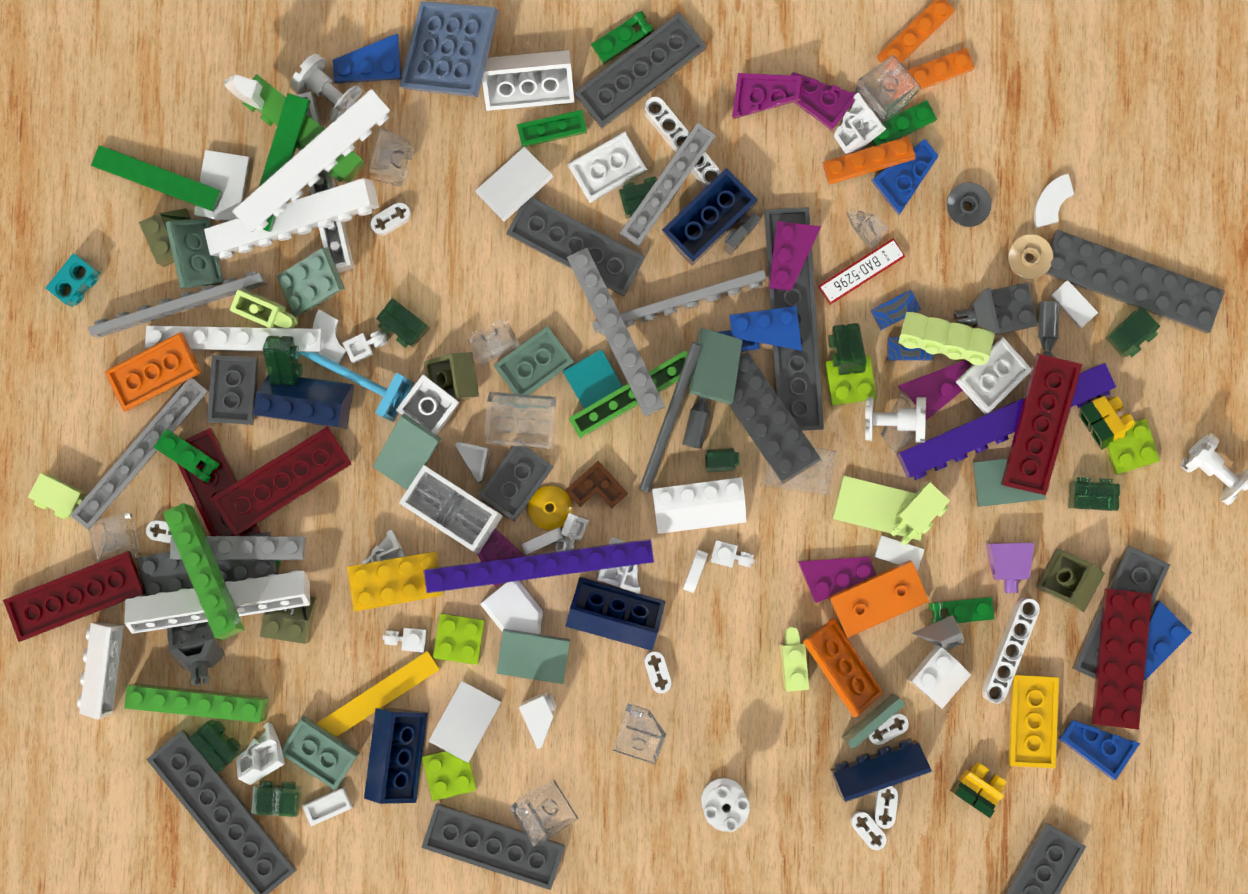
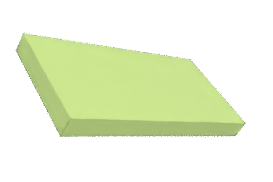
M843 476L832 519L891 533L892 529L901 521L896 515L916 493ZM905 525L898 536L904 537L911 529ZM922 532L916 534L912 539L921 541Z

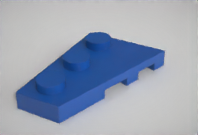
M926 139L913 147L915 160L888 167L872 179V183L898 215L901 214L938 158V154Z
M796 306L729 315L732 337L802 351Z
M1070 720L1058 738L1112 780L1118 778L1140 745L1138 742L1127 740L1121 736L1101 731L1098 728L1074 720Z

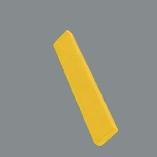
M427 651L316 724L337 737L373 714L375 708H382L439 671L440 668L430 652Z

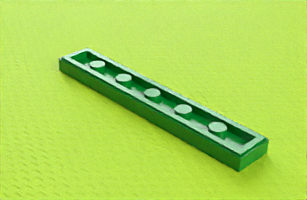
M287 93L259 187L294 157L310 106V100ZM274 215L266 220L269 224L263 230L271 232L275 220Z
M100 145L91 164L94 168L211 212L215 211L222 191Z

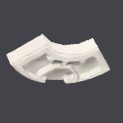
M1069 174L1062 175L1053 180L1040 194L1034 210L1035 228L1059 222L1058 212L1061 204L1067 198L1074 195Z
M318 309L313 323V329L323 330L322 352L318 353L340 364L347 351L340 345L337 339L336 329L339 320Z

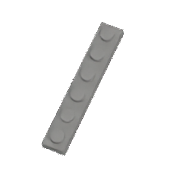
M699 123L695 125L620 232L622 236L638 247L713 142L716 137L715 134Z
M171 536L170 559L182 560L175 541ZM206 536L215 560H305L306 537Z

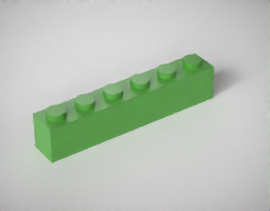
M256 74L252 80L258 81L262 86L260 97L265 101L261 110L245 102L242 104L252 112L255 110L259 111L262 114L260 118L269 126L272 124L277 126L286 97ZM306 115L297 145L300 151L325 130L308 115ZM353 151L347 156L341 154L335 159L338 164L331 169L330 175L340 183L342 180L350 183L364 166L365 162Z
M686 350L649 371L659 393L678 382L688 354ZM626 384L568 419L579 438L582 439L639 406L629 384Z
M182 503L163 512L215 639L225 640L245 630L194 507Z
M134 683L127 685L124 708L260 723L266 720L268 697Z

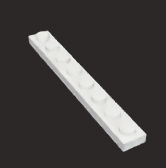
M146 326L145 348L147 349L179 332H183L191 350L322 352L323 349L322 329Z

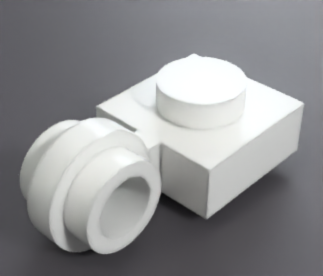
M379 330L370 335L371 339L367 340L365 334L362 333L343 342L351 362L356 363L373 355L374 353L370 346L374 345L375 348H379L387 344V334Z
M569 513L561 531V534L566 537L557 541L556 551L574 549L573 543L575 539L581 541L589 520Z
M716 540L710 562L732 568L734 559L739 560L738 565L751 568L755 560L753 559V554L741 552L740 556L736 555L738 546Z
M404 627L403 636H399V631L386 630L382 639L384 644L398 645V641H402L401 650L424 653L427 630Z

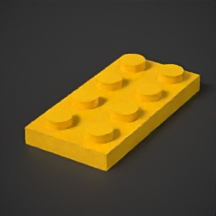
M436 551L346 566L353 611L443 596V591L427 593L424 570L439 567Z
M1014 675L1011 685L1009 766L1056 768L1059 677Z

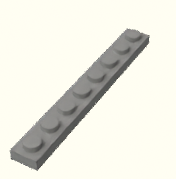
M585 248L568 256V262L644 417L665 408L659 392L588 249Z
M764 270L627 311L620 315L626 328L635 325L634 321L642 319L643 322L656 319L655 315L664 313L665 316L676 313L677 308L683 306L686 309L698 306V302L707 300V303L719 300V295L728 293V296L739 294L742 288L749 287L750 290L763 286L762 282H765L766 275ZM598 321L592 322L595 333L600 332V335H604Z
M257 271L244 274L242 279L236 280V278L224 280L223 285L220 286L208 285L201 288V292L194 294L193 292H186L181 294L178 299H164L158 302L159 305L153 307L145 305L137 308V312L131 314L129 312L119 313L115 319L109 321L108 319L97 320L94 322L95 325L88 327L91 336L100 338L236 295L237 290H252L267 285L265 276L261 273H257Z
M193 378L187 380L70 516L90 530L156 454L158 450L153 447L166 429L175 432L207 395L208 391Z

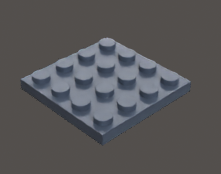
M421 1L400 87L406 90L478 97L499 10L495 7Z

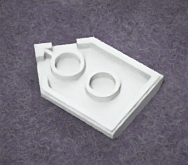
M520 581L505 583L480 604L502 632L503 629L541 634L543 610Z

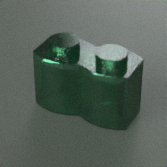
M1140 307L1109 333L1105 339L1123 358L1128 355L1133 357L1142 349L1140 345L1145 340L1150 342L1158 335L1156 330L1159 329L1160 325L1143 307Z
M734 448L706 449V473L734 471L735 466H739V453L734 452Z
M260 780L259 784L253 786L251 814L297 817L300 810L301 787L296 786L295 782H282V785H273V781Z

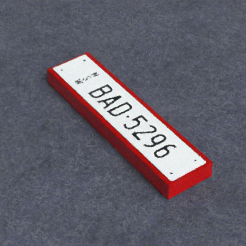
M894 238L820 284L818 288L829 305L905 258V255Z

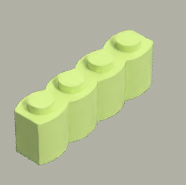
M906 312L898 343L909 349L921 348L929 354L943 353L950 359H966L974 365L987 364L995 334L985 329L971 328L960 323H950L940 318H928L919 313Z

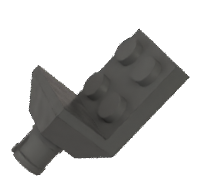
M1028 282L994 290L987 288L976 296L968 309L954 311V319L965 318L955 323L967 326L973 325L974 328L985 329L995 335L1038 326Z
M202 622L167 628L169 652L182 668L191 672V683L193 685H202L201 678H203L204 684L208 683L210 680L208 668L213 667L225 655L224 650L215 639L209 623Z

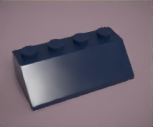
M726 168L669 222L662 231L675 249L693 266L756 205L758 199Z
M269 373L256 393L253 415L347 429L354 384Z
M579 577L565 627L652 651L659 631L665 601Z
M375 708L364 799L379 804L416 803L428 713L396 708Z
M911 738L898 742L899 746L893 748L885 746L878 749V753L869 756V753L857 756L856 761L851 763L842 761L835 764V768L831 769V773L840 797L844 802L932 772L919 742L916 740L912 741Z

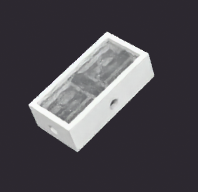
M423 465L399 502L405 508L478 554L503 517V515Z

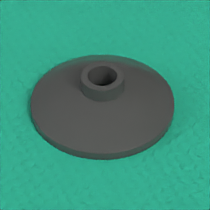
M962 183L950 192L946 203L947 212L950 218L958 225L974 227L984 222L989 216L991 199L988 192L982 186L976 183ZM964 203H969L971 205V209L966 210L964 208Z

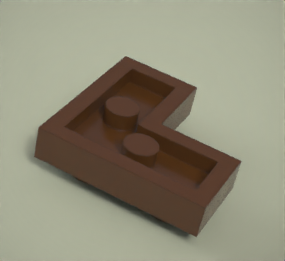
M599 461L565 490L579 507L587 502L595 493H598L611 509L628 495L626 490Z

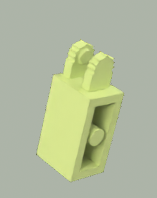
M237 290L229 310L269 328H279L280 326L288 329L295 328L298 325L297 317L285 312L287 307L248 290Z
M40 473L28 498L34 500L33 504L45 510L48 507L54 510V515L66 520L67 517H71L70 515L85 499L87 493L49 474Z
M930 482L925 483L896 515L901 521L892 529L890 534L893 536L898 535L905 525L908 526L911 531L901 541L902 545H907L916 534L921 532L925 534L933 526L931 521L936 516L940 517L948 509L947 504L950 500Z
M790 626L784 630L785 644H780L784 690L787 692L809 690L805 644L803 642L800 643L799 630Z

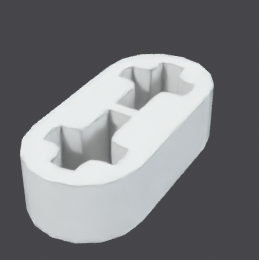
M396 203L375 215L371 220V227L376 234L386 235L407 223L411 218V211L406 204ZM400 208L402 211L406 209V212H404V218L401 219L399 216H397L396 218L392 219L393 216L398 214L396 211L397 209ZM381 219L383 222H385L388 219H390L389 222L385 223L384 230H382L381 228L376 229V226H378V220Z
M156 520L147 525L146 533L150 539L171 543L172 535L166 521ZM159 524V528L166 530V534L159 533L156 537V533L152 529Z
M556 528L521 544L525 554L527 555L564 538V535L561 534V528Z
M697 549L683 590L694 593L708 553Z
M651 651L645 656L644 660L651 686L657 693H665L671 688V678L666 662L660 652ZM652 655L661 659L658 662V671H655L653 664H648ZM661 673L662 679H667L668 683L665 684L664 689H661L660 686H655V683L658 682L656 674Z
M895 713L878 728L879 731L885 728L887 730L881 734L882 738L880 740L872 737L875 732L868 736V739L877 745L884 744L903 734L908 729V719L900 713ZM895 718L903 719L901 723L902 728L893 727L889 729V726L895 723Z
M893 786L876 792L874 820L879 827L884 829L892 827L896 820L898 793ZM886 789H889L893 796L889 797L888 803L885 804V798L881 794L886 793ZM884 808H887L886 813L888 816H890V820L887 819L885 823H883L882 820L879 819V815L882 816L884 814Z
M862 810L852 814L850 819L851 825L864 842L873 850L882 849L887 842L886 836L869 814ZM857 817H866L865 823L868 826L866 830L862 825L856 826L858 823ZM872 831L876 836L881 835L879 837L881 842L879 844L875 842L871 844L872 838L868 834Z

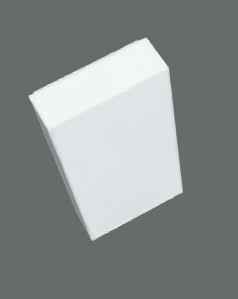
M1068 280L1050 295L1054 301L1060 302V308L1079 328H1082L1098 313Z
M880 536L874 557L897 565L911 560L916 571H918L925 549L909 544L904 546L900 541Z
M344 786L305 803L302 807L310 826H313L352 809L353 804Z

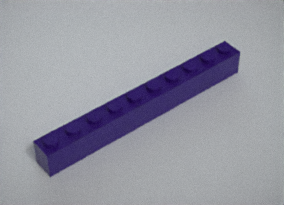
M1106 363L1080 373L1071 407L1077 405L1080 408L1090 403L1089 399L1095 396L1098 399L1103 396L1106 397L1111 394V389L1116 388ZM1024 398L897 453L906 477H914V480L920 479L927 475L926 471L934 468L935 471L947 467L946 462L952 459L958 462L967 458V453L975 450L976 453L988 449L987 444L993 441L999 444L1008 440V435L1016 430Z
M651 539L430 568L424 570L426 591L427 593L654 563Z

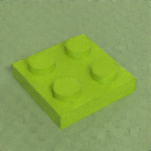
M870 355L825 362L831 406L866 401V398H871V396H873V400L877 399Z
M1147 419L1136 421L1134 426L1125 432L1124 438H1118L1106 447L1115 475L1160 461Z
M440 613L433 658L478 665L485 620Z
M447 751L422 756L432 801L477 790L470 761L467 763Z

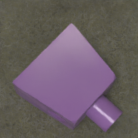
M1034 543L986 544L993 579L1004 580L1005 593H1018V579L1030 578Z

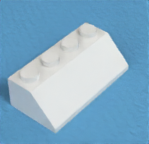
M569 50L487 58L482 78L486 111L574 103Z
M742 477L652 489L658 534L746 523Z
M94 622L88 627L86 639L89 640L88 649L85 650L83 661L86 665L80 679L83 688L77 702V706L80 708L79 714L94 719H102L113 715L124 625Z

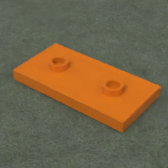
M179 332L104 371L124 412L202 373L183 332Z
M911 560L829 596L847 638L929 602Z
M834 618L827 621L803 641L853 717L859 716L884 693Z

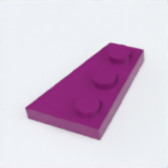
M792 72V76L804 77L802 98L794 103L833 131L846 111L854 103V96L857 93L853 91L848 92L840 89V87L830 86L816 79Z
M738 73L732 117L736 119L800 101L804 77Z
M776 222L769 289L792 290L821 226Z
M964 360L898 385V388L915 408L917 397H926L925 420H928L963 391L955 381L970 366Z
M496 528L479 554L477 553L480 561L525 556Z
M870 557L798 561L815 603L877 575Z

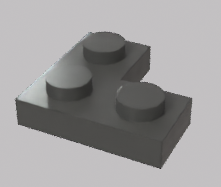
M755 213L751 217L746 215L738 225L740 228L738 230L733 228L726 236L724 251L731 256L757 226L761 218Z

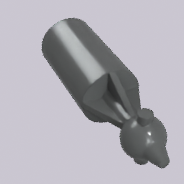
M1039 302L1038 338L1044 350L1042 354L1056 357L1051 351L1059 337L1060 302Z
M699 396V400L690 410L682 445L702 449L710 413L707 398Z

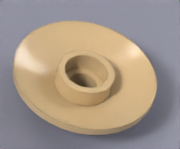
M1034 234L1023 235L1016 239L1008 253V261L1012 270L1017 275L1026 279H1035L1044 275L1050 269L1053 259V251L1050 244L1041 236ZM1026 254H1030L1032 256L1031 262H1028L1025 259Z

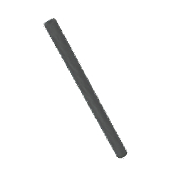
M696 342L691 343L639 487L642 491L650 492L701 352L702 345Z

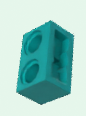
M73 253L45 289L64 304L74 307L82 302L87 289L92 288L97 283L100 272L83 258ZM85 268V276L79 278V270ZM71 285V293L65 296L64 289Z

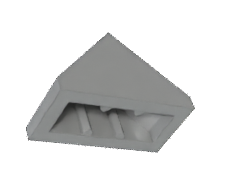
M462 442L455 443L477 482H483L491 450Z
M953 615L912 633L941 646L946 651L965 643L964 636Z

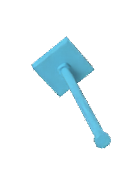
M297 352L383 396L375 413L392 422L395 421L399 413L396 409L414 385V382L396 373L387 389L316 352Z

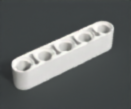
M651 97L645 104V115L676 153L680 148L677 145V141L680 139L686 140L690 133L661 98ZM652 105H657L661 108V111L654 114L650 112L649 108ZM666 122H671L675 128L667 131L663 128V125ZM705 152L701 157L703 163L696 165L691 172L704 188L711 183L705 179L706 174L713 173L717 177L721 173Z
M1021 598L1014 605L982 687L983 697L992 703H1001L1007 696L1040 611L1039 604L1034 599ZM1026 602H1029L1032 607L1029 614H1024L1022 610ZM1018 623H1021L1023 626V632L1020 635H1016L1014 632V627ZM1010 644H1013L1015 647V653L1012 656L1006 654V648ZM1005 665L1007 673L1005 676L999 677L998 668ZM997 686L999 693L995 698H991L989 691L992 687Z

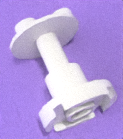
M313 54L299 66L302 68L300 74L298 72L294 73L290 82V88L297 94L310 90L318 97L324 95L334 103L335 106L329 118L333 123L356 103L355 101L360 97L363 90L356 85L348 89L344 94L331 85L332 79L323 72L326 64L325 59L318 54Z
M873 396L866 398L865 440L873 441V426H898V431H916V442H925L926 397H917L916 408H898V413L874 412Z
M1210 433L1209 436H1204L1189 450V459L1184 457L1180 467L1187 473L1199 467L1208 476L1214 474L1227 485L1219 499L1221 502L1229 505L1236 499V494L1241 489L1243 491L1248 489V468L1237 476L1224 465L1225 459L1214 451L1218 446L1219 439Z
M722 777L710 781L703 789L701 803L704 815L710 825L723 832H733L745 823L750 812L749 801L740 784L733 779Z

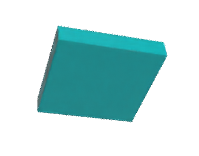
M602 349L563 371L584 409L623 387Z

